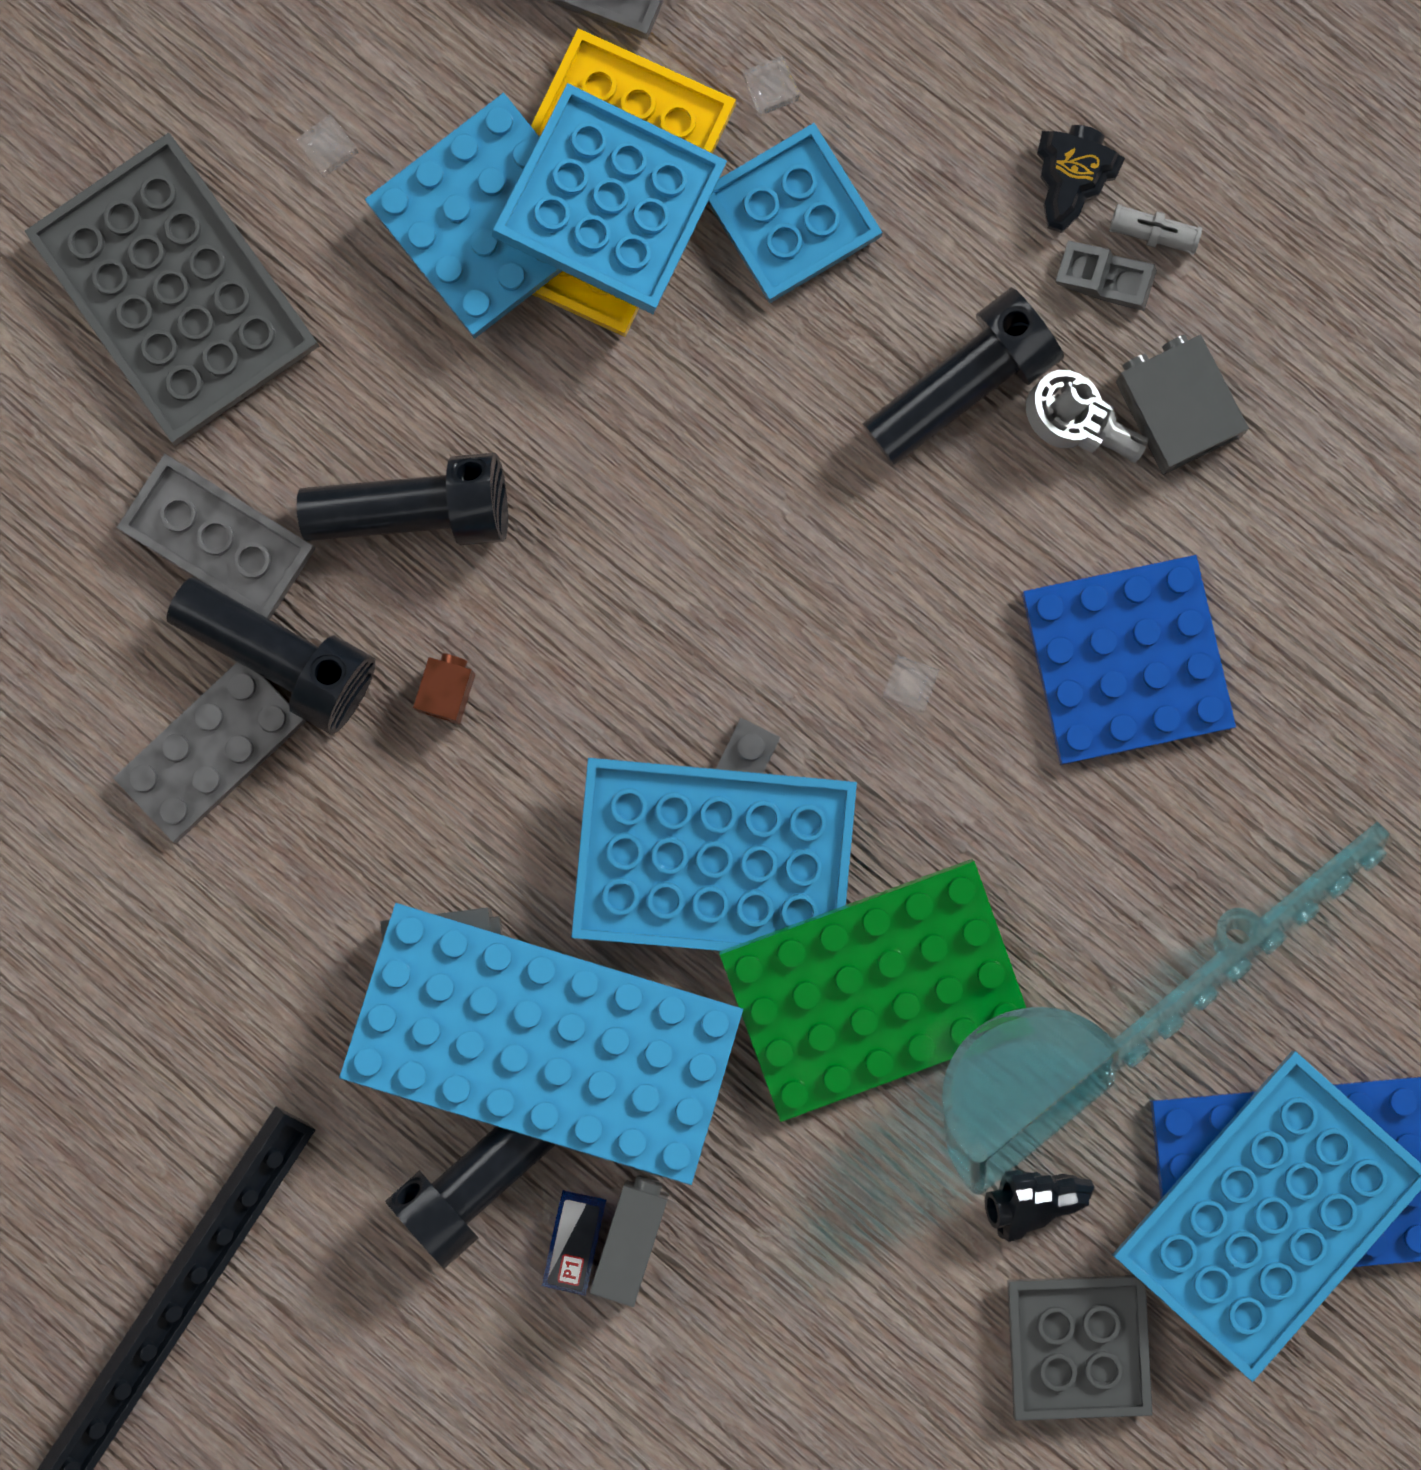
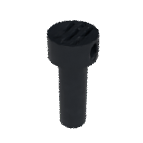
M1009 288L976 314V319L983 332L862 423L870 437L894 466L1014 374L1029 386L1064 359V353L1049 328L1016 289Z
M496 453L451 456L448 460L446 475L300 488L297 494L298 525L305 541L451 528L455 541L459 545L504 542L508 530V502L502 464Z
M195 577L189 578L182 584L168 608L167 623L292 692L289 703L290 712L331 735L338 732L349 721L365 696L372 680L376 659L335 635L328 637L319 646H316Z
M495 1127L433 1183L419 1170L385 1202L427 1252L445 1269L478 1239V1236L468 1226V1223L550 1151L555 1144Z

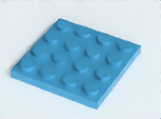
M567 83L493 228L491 237L648 313L654 314L725 168L727 160Z
M504 92L365 198L370 209L474 339L562 272V270L491 237L493 228L540 138Z

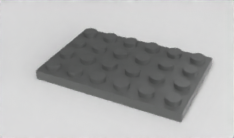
M170 133L149 145L25 230L29 239L175 446L320 347Z

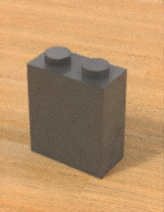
M1201 334L1190 340L1187 339L1186 335H1181L1162 346L1164 352L1150 359L1147 354H1142L1122 365L1124 371L1121 372L1116 380V384L1142 436L1148 438L1147 445L1162 475L1241 438L1249 429Z
M637 1175L635 1182L626 1180L590 1294L634 1307L670 1194L661 1191L662 1182Z

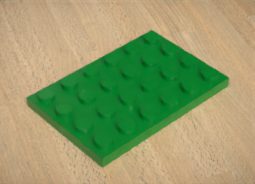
M973 859L719 952L738 1007L743 1009L742 1018L780 1122L1034 1029Z

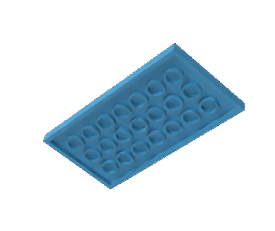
M395 903L339 1079L692 1185L743 1009Z

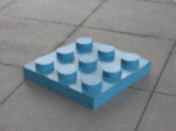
M815 123L719 178L708 201V205L769 304L882 237L883 233Z

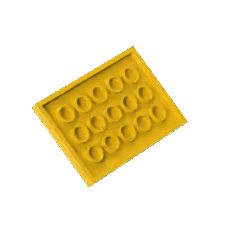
M578 28L531 127L540 137L567 83L713 154L736 106V99ZM564 271L532 294L626 337L639 310L638 307Z

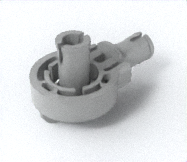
M1057 370L1047 374L1031 389L1025 401L1026 414L1032 429L1042 440L1052 446L1059 448L1080 446L1093 453L1101 444L1133 463L1139 460L1146 449L1144 445L1148 443V438L1116 422L1113 412L1114 407L1102 401L1095 385L1079 373L1069 370ZM1061 388V393H1062L1061 395H1060V394H1057V395L1051 396L1052 394H1055V393Z

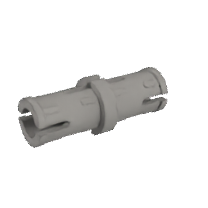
M1117 204L1109 232H1117L1146 240V245L1154 248L1156 244H1160L1194 255L1199 244L1202 227H1195L1166 219L1165 213L1156 211L1155 215Z

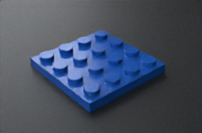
M1197 555L1022 592L1060 765L1236 728Z

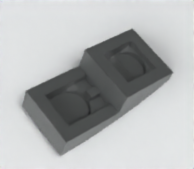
M1068 240L1056 283L1093 298L1145 311L1157 269L1155 264L1113 256L1110 249Z

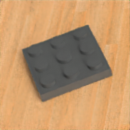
M1136 1276L1007 1280L1013 1417L1015 1421L1152 1416L1146 1286Z

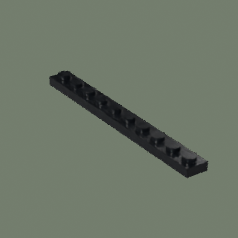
M277 1106L274 1108L37 1470H94L316 1131L308 1122Z

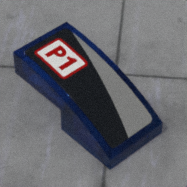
M562 1190L542 1282L543 1287L586 1296L606 1199Z

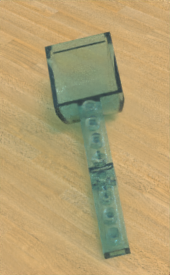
M1377 821L1261 918L1245 908H1233L1226 911L1218 920L1213 945L1217 955L1114 1040L1090 1020L1066 1010L1048 1007H1029L1006 1012L990 1019L966 1037L954 1053L944 1077L942 1093L945 1142L952 1164L965 1185L977 1195L987 1191L1003 1177L1005 1171H1011L1113 1086L1118 1070L1126 1064L1130 1068L1139 1064L1150 1053L1151 1050L1148 1046L1159 1036L1166 1040L1175 1034L1185 1023L1182 1018L1194 1007L1201 1011L1211 1004L1219 995L1216 989L1228 979L1232 983L1241 979L1252 968L1253 964L1250 961L1261 951L1268 955L1276 950L1287 938L1284 934L1285 931L1295 923L1300 927L1307 924L1320 911L1318 904L1329 895L1336 899L1343 894L1354 882L1351 877L1362 867L1366 871L1373 869L1387 854L1384 848L1390 836L1388 831ZM1233 929H1239L1244 931L1250 940L1243 944H1237L1232 942L1226 933Z

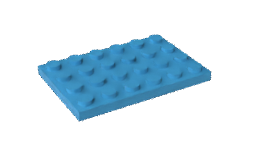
M588 757L571 938L722 951L845 906L857 782Z
M1291 1051L1116 1249L1112 1256L1253 1382L1420 1192L1421 1163L1296 1051Z

